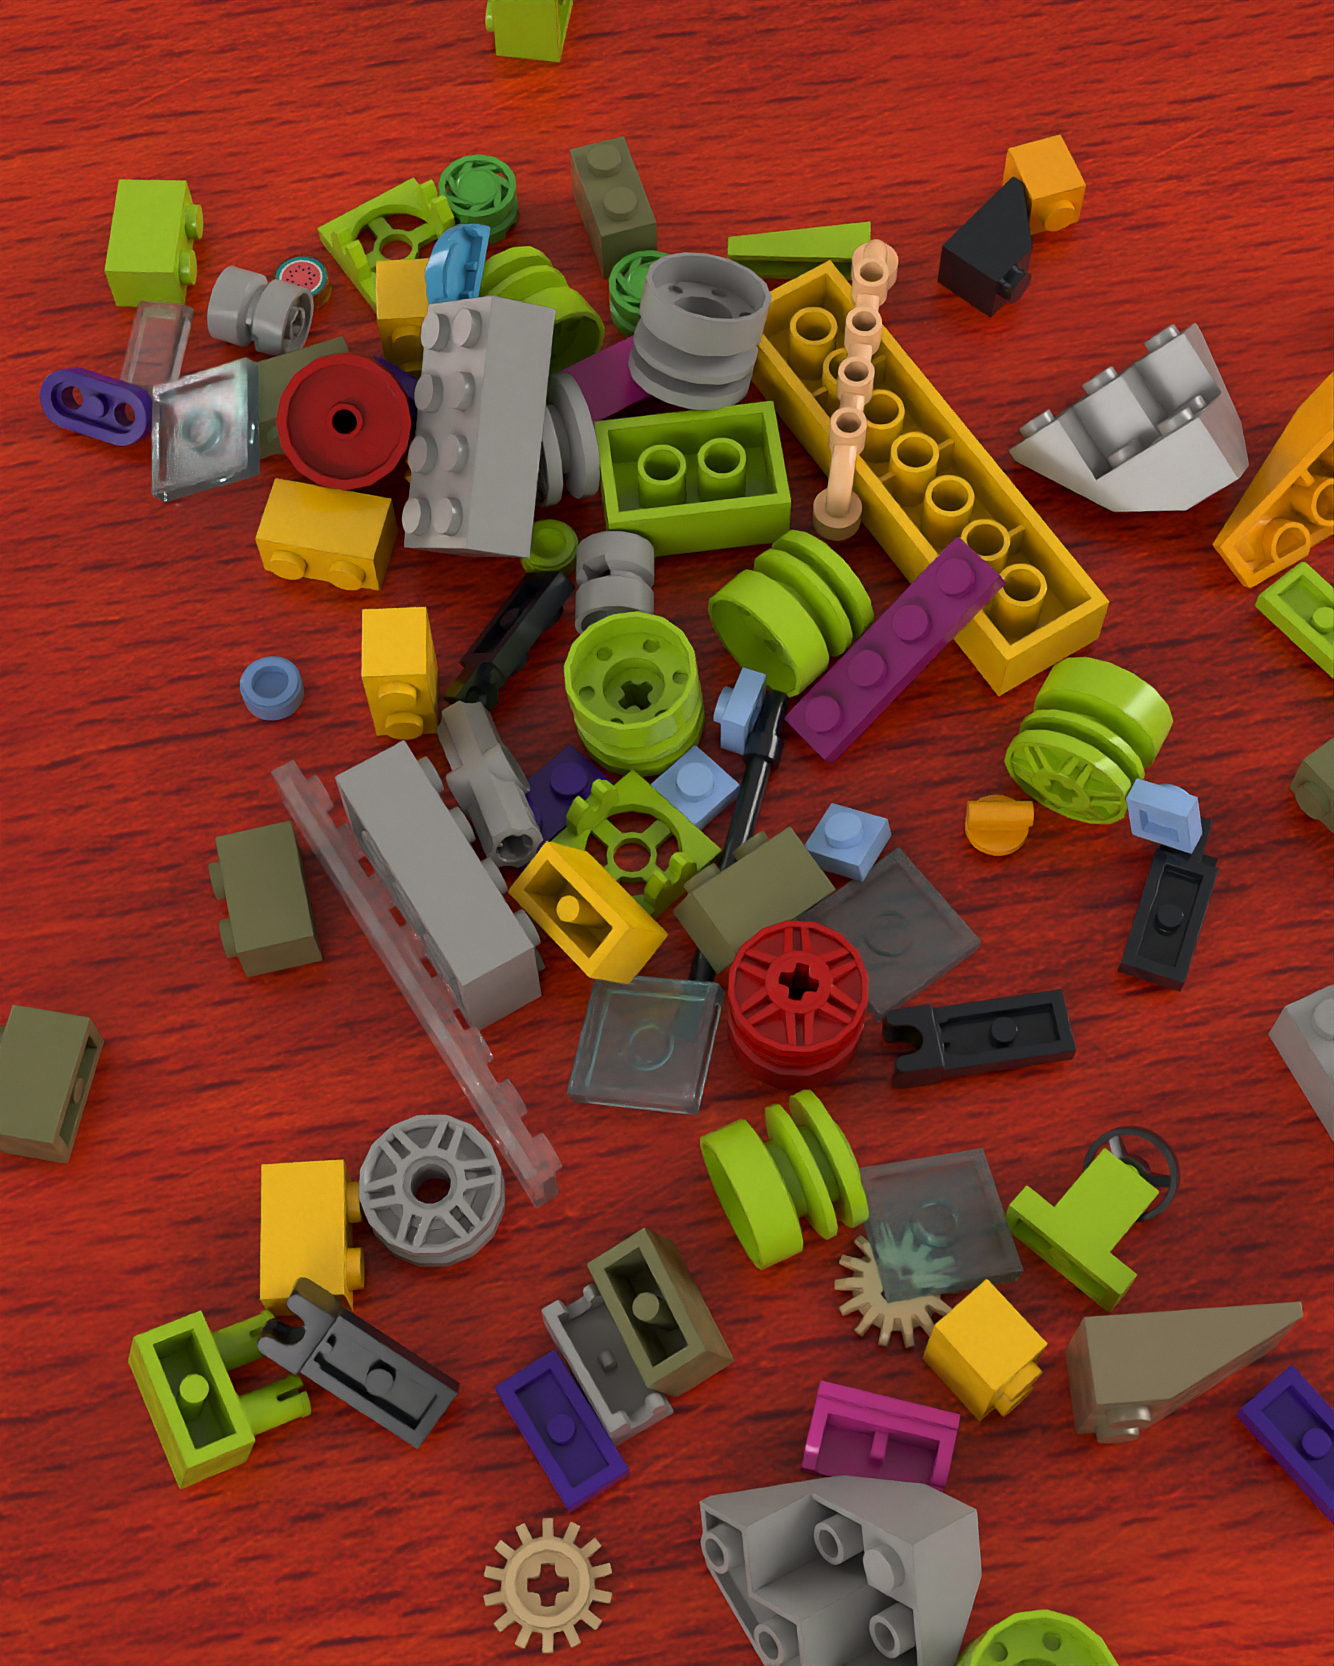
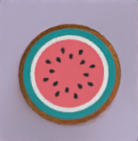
M311 255L291 256L283 260L273 273V280L278 279L310 289L313 295V311L322 307L331 296L332 284L329 270L325 263L317 257Z

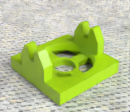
M411 178L318 228V233L322 244L377 314L376 273H374L376 272V261L389 260L381 255L383 247L393 241L406 242L412 246V251L406 258L401 260L418 259L419 248L439 239L445 230L455 226V220L447 198L444 194L438 197L435 183L432 179L419 185L414 178ZM395 213H406L425 220L426 223L408 232L402 229H392L385 218ZM368 228L377 240L374 243V251L365 255L359 240L355 241L359 232Z
M634 769L614 786L607 780L597 779L593 782L590 796L585 801L580 796L573 800L566 815L567 827L550 841L585 851L587 838L591 833L608 849L606 854L607 865L604 869L618 883L620 881L628 883L643 881L646 884L644 894L631 897L654 920L686 892L683 885L689 879L709 865L717 864L721 860L722 850ZM634 811L650 814L658 820L642 834L636 832L622 834L607 818L614 814ZM674 834L677 839L679 852H675L671 856L669 867L663 872L656 865V849ZM629 843L642 845L650 853L649 863L645 868L636 872H627L620 869L613 859L619 847Z

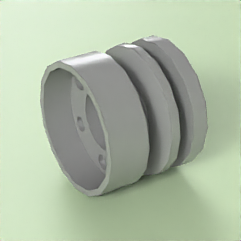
M682 252L663 256L652 263L645 279L639 308L641 319H639L634 332V344L628 362L633 380L647 393L656 398L688 409L717 410L738 403L747 396L758 354L756 345L760 343L772 296L767 284L751 269L733 260L707 253Z

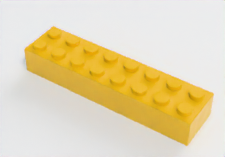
M830 260L770 291L772 297L760 343L756 345L758 354L751 378L767 401H773L777 414L828 479L832 451L828 443L830 419L833 413L840 407V400L836 394L838 368L848 355L844 345L846 317L855 308V301L852 298V286ZM882 324L880 346L871 357V363L875 370L873 393L870 401L864 405L863 414L867 419L865 446L863 451L856 457L852 491L861 500V521L910 584L921 575L957 536L1007 582L953 638L995 693L1001 696L1097 640L1110 601Z

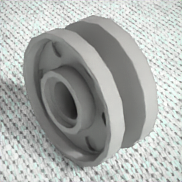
M565 372L549 375L535 500V504L541 508L557 505L562 497L563 483L570 494L577 499L593 496L599 487V451L589 408L579 385L571 374Z
M446 1114L417 1115L392 1125L371 1145L360 1169L359 1199L375 1237L394 1257L418 1267H449L475 1256L494 1237L505 1213V1181L491 1143L475 1127ZM443 1179L451 1184L447 1196L439 1202L425 1204L416 1199V1193L425 1181Z

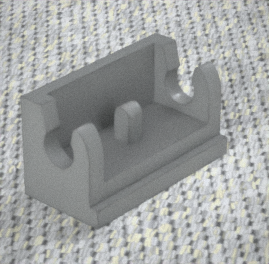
M589 1284L582 1291L584 1295L574 1303L565 1306L563 1302L557 1300L542 1308L541 1312L549 1336L580 1391L616 1447L673 1414V1409L663 1392L646 1386L597 1285Z

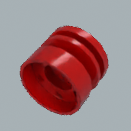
M787 920L762 928L741 945L729 969L727 1037L736 1060L755 1079L777 1089L808 1090L831 1082L850 1066L862 1041L864 1020L868 1006L869 975L859 951L841 933L817 922ZM794 988L807 990L802 995L801 1001L789 998Z

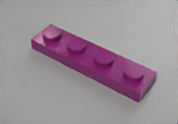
M957 536L797 703L784 719L824 760L833 764L1007 582Z

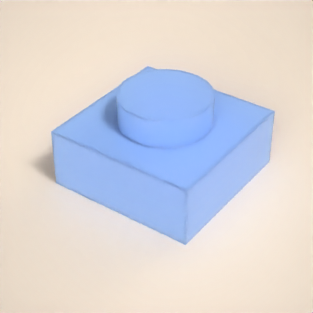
M743 667L735 687L725 686L723 688L713 717L714 722L721 724V748L743 755L748 734L754 732L761 714L766 695V674Z
M696 745L651 784L655 790L700 831L738 797L740 785Z
M1137 778L1126 797L1132 835L1192 854L1202 835L1198 797L1189 795L1182 788L1172 784L1157 785Z
M831 803L804 846L822 870L863 882L891 837L889 822L886 818Z

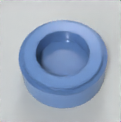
M277 656L260 658L251 663L241 676L240 691L247 709L260 719L280 720L293 714L303 701L304 685L300 672L292 662L285 658Z

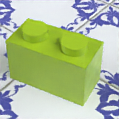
M119 179L104 270L116 306L184 308L187 285H194L197 278V260L195 252L192 250L194 239H201L203 234L202 208L200 204H193L187 181Z

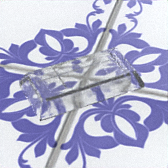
M140 301L137 305L119 380L144 389L150 395L154 404H173L195 312L194 308L183 304Z

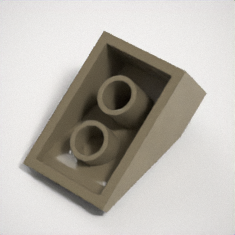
M1301 1301L1084 1317L1065 1349L1076 1434L1096 1433L1097 1442L1121 1443L1138 1439L1140 1437L1139 1430L1147 1429L1273 1350L1303 1317Z

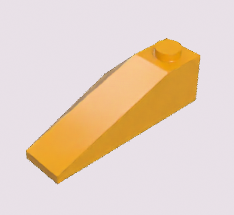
M1334 371L1297 409L1212 544L1244 587L1252 588L1308 556L1311 547L1334 535Z

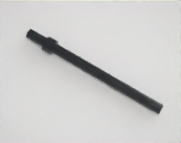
M778 691L766 693L756 731L748 734L742 756L746 768L718 867L721 872L737 862L732 852L753 837L770 772L776 770L779 766L784 748V742L780 735L790 698L784 693ZM696 947L673 1031L675 1039L686 1043L698 1042L716 976L715 970L698 947Z

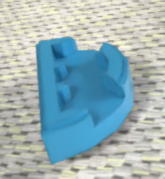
M458 224L444 231L433 247L425 270L426 293L429 304L479 297L490 226Z

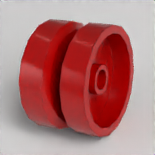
M340 352L320 356L294 374L280 396L276 425L281 448L298 472L318 485L350 490L370 486L393 471L407 450L413 418L408 394L392 370L370 356ZM344 409L351 411L357 420L356 427H351L347 433L338 431L335 428L337 421L333 420L335 413Z

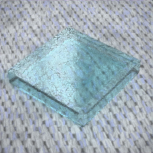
M245 357L152 387V496L168 502L260 475L258 364Z
M899 847L874 864L863 882L853 879L799 918V921L817 922L841 933L859 951L869 975L867 1009L878 1022L883 1020L887 1012L900 1008L979 950L981 943L977 935Z
M635 976L630 984L594 979L566 1094L573 1102L698 1115L725 994L721 985L715 982Z
M983 1148L859 1168L861 1183L869 1209L868 1221L864 1222V1226L887 1303L977 1288L986 1279L992 1285L1019 1280L1023 1267Z

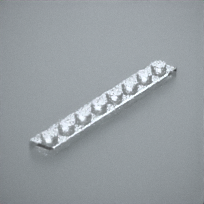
M294 760L271 771L283 804L534 1206L538 1208L558 1196L559 1191L554 1172L561 1169L562 1165L556 1152L543 1133L533 1138L531 1137L520 1117L527 1114V1109L520 1095L509 1079L499 1084L486 1065L494 1060L484 1038L474 1025L464 1030L453 1013V1011L460 1008L455 993L441 973L433 978L430 977L420 961L428 956L421 939L409 922L399 927L389 909L396 906L387 885L377 872L369 877L365 874L357 861L364 857V852L347 823L336 828L327 811L334 808L319 778L313 775L305 779Z

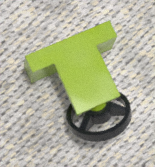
M1139 1126L1114 1128L1104 1133L1091 1145L1085 1156L1083 1174L1055 1207L1026 1185L1009 1205L1001 1225L1110 1313L1126 1294L1137 1276L1134 1271L1110 1252L1135 1222H1143L1156 1217L1174 1200L1180 1184V1168L1177 1157L1170 1145L1161 1136L1149 1129ZM1120 1135H1135L1152 1142L1165 1156L1169 1165L1170 1175L1153 1173L1149 1164L1142 1157L1136 1154H1128ZM1109 1139L1112 1153L1104 1148L1095 1158L1099 1148ZM1155 1187H1169L1163 1202L1156 1208L1144 1212L1160 1192Z

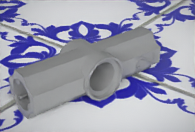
M458 701L442 711L441 723L436 728L439 740L445 751V756L452 769L450 773L446 774L447 783L459 806L473 822L486 857H490L497 868L501 866L519 868L534 858L538 845L543 841L540 828L525 797V794L530 792L529 783L518 762L503 744L491 714L481 701L477 703Z

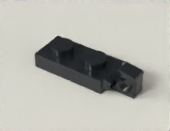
M561 570L525 574L459 661L464 669L443 695L445 701H448L450 705L458 701L464 703H477L481 701L488 711L499 702L498 689L506 684L508 677L516 674L524 667L530 657L529 649L543 631L552 627L560 619L564 611L562 605L576 588Z
M1201 816L1202 835L1192 854L1160 844L1159 849L1156 848L1117 970L1118 972L1179 992L1187 977L1219 868L1216 867L1218 859L1203 854L1213 820Z

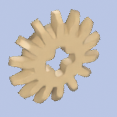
M887 1226L879 1227L878 1233L881 1246L876 1248L860 1235L854 1242L864 1254L863 1258L858 1259L842 1255L839 1261L840 1265L854 1271L853 1277L835 1280V1290L852 1291L853 1294L852 1299L839 1306L842 1316L859 1310L863 1318L854 1331L862 1337L872 1324L880 1327L881 1333L878 1345L887 1348L892 1331H902L905 1348L915 1347L913 1329L921 1326L930 1337L935 1325L931 1319L933 1313L936 1312L945 1316L952 1310L951 1307L940 1300L941 1294L959 1293V1284L940 1280L939 1277L940 1273L954 1267L952 1259L947 1258L932 1262L928 1258L938 1246V1241L933 1237L922 1245L919 1250L912 1247L915 1231L912 1227H905L901 1244L893 1243ZM902 1269L909 1271L912 1274L909 1288L915 1293L914 1297L909 1301L901 1296L895 1297L892 1302L885 1300L881 1295L885 1283L879 1278V1275L885 1270L893 1275L898 1274Z
M542 1518V1537L532 1539L526 1524L523 1523L515 1528L522 1542L518 1549L514 1551L502 1540L494 1548L507 1560L504 1569L486 1566L483 1577L501 1582V1591L483 1595L485 1606L505 1605L508 1612L493 1624L501 1632L513 1623H519L522 1629L515 1645L523 1649L526 1647L533 1632L542 1633V1653H553L554 1633L564 1631L571 1648L581 1643L573 1626L581 1619L595 1630L602 1623V1620L588 1610L591 1602L611 1603L612 1592L595 1589V1580L612 1574L610 1563L595 1567L591 1566L589 1559L601 1545L594 1538L582 1549L577 1547L574 1542L580 1526L573 1522H570L564 1538L554 1537L553 1518ZM549 1564L555 1565L557 1577L569 1579V1589L567 1592L557 1593L554 1606L545 1607L541 1606L539 1594L528 1592L527 1585L528 1580L540 1578L541 1566Z

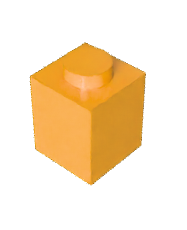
M1061 134L1008 148L1002 187L1013 176L1022 182L1030 234L1058 231L1069 224L1078 222L1086 184Z

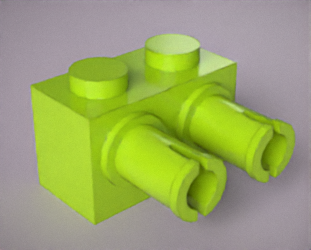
M269 1309L260 1312L259 1315L213 1333L208 1328L203 1313L200 1310L133 1337L128 1362L180 1490L245 1463L255 1443L254 1436L296 1418H303L311 1414V1405L307 1392L298 1393V1388L303 1386L302 1380L298 1375L291 1373L284 1379L240 1397L235 1392L228 1376V1371L265 1357L259 1351L256 1341L265 1323L269 1319H275Z

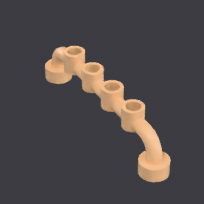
M878 239L862 244L855 250L852 256V298L855 301V308L846 317L844 345L848 355L838 368L836 394L840 400V407L833 413L830 419L828 443L832 451L828 488L817 495L813 505L812 521L815 530L822 537L834 541L850 538L858 531L861 523V500L852 491L856 457L863 451L865 446L867 419L863 414L864 405L870 401L873 393L875 370L871 363V357L880 346L882 318L878 310L879 306L887 298L888 289L894 285L897 278V253L892 247Z

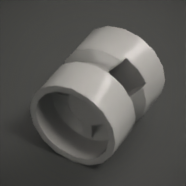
M230 265L220 274L212 290L207 314L208 331L213 338L247 347L255 341L256 351L275 357L302 349L312 323L313 295L308 288L278 279L268 283L265 275Z
M605 531L588 536L577 546L576 583L579 588L576 591L575 627L580 635L589 625L612 614L640 611L654 615V592L651 589L654 585V547L647 539L624 531Z

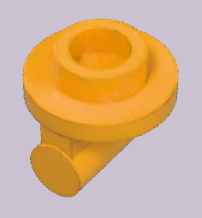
M988 795L977 801H968L965 832L969 841L976 849L988 855L1004 856L1015 852L1025 842L1029 826H1033V801H1016L1004 795Z

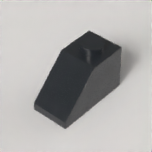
M1013 176L942 245L937 282L990 318L1007 301L1011 304L1015 303L1023 295L1031 280L1028 268L1032 252V240L1023 184L1020 180Z

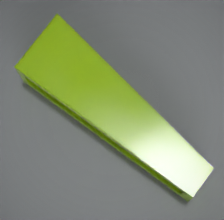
M871 221L728 237L727 259L751 269L760 278L795 279L830 260L846 280L852 281V256L859 246L870 241Z

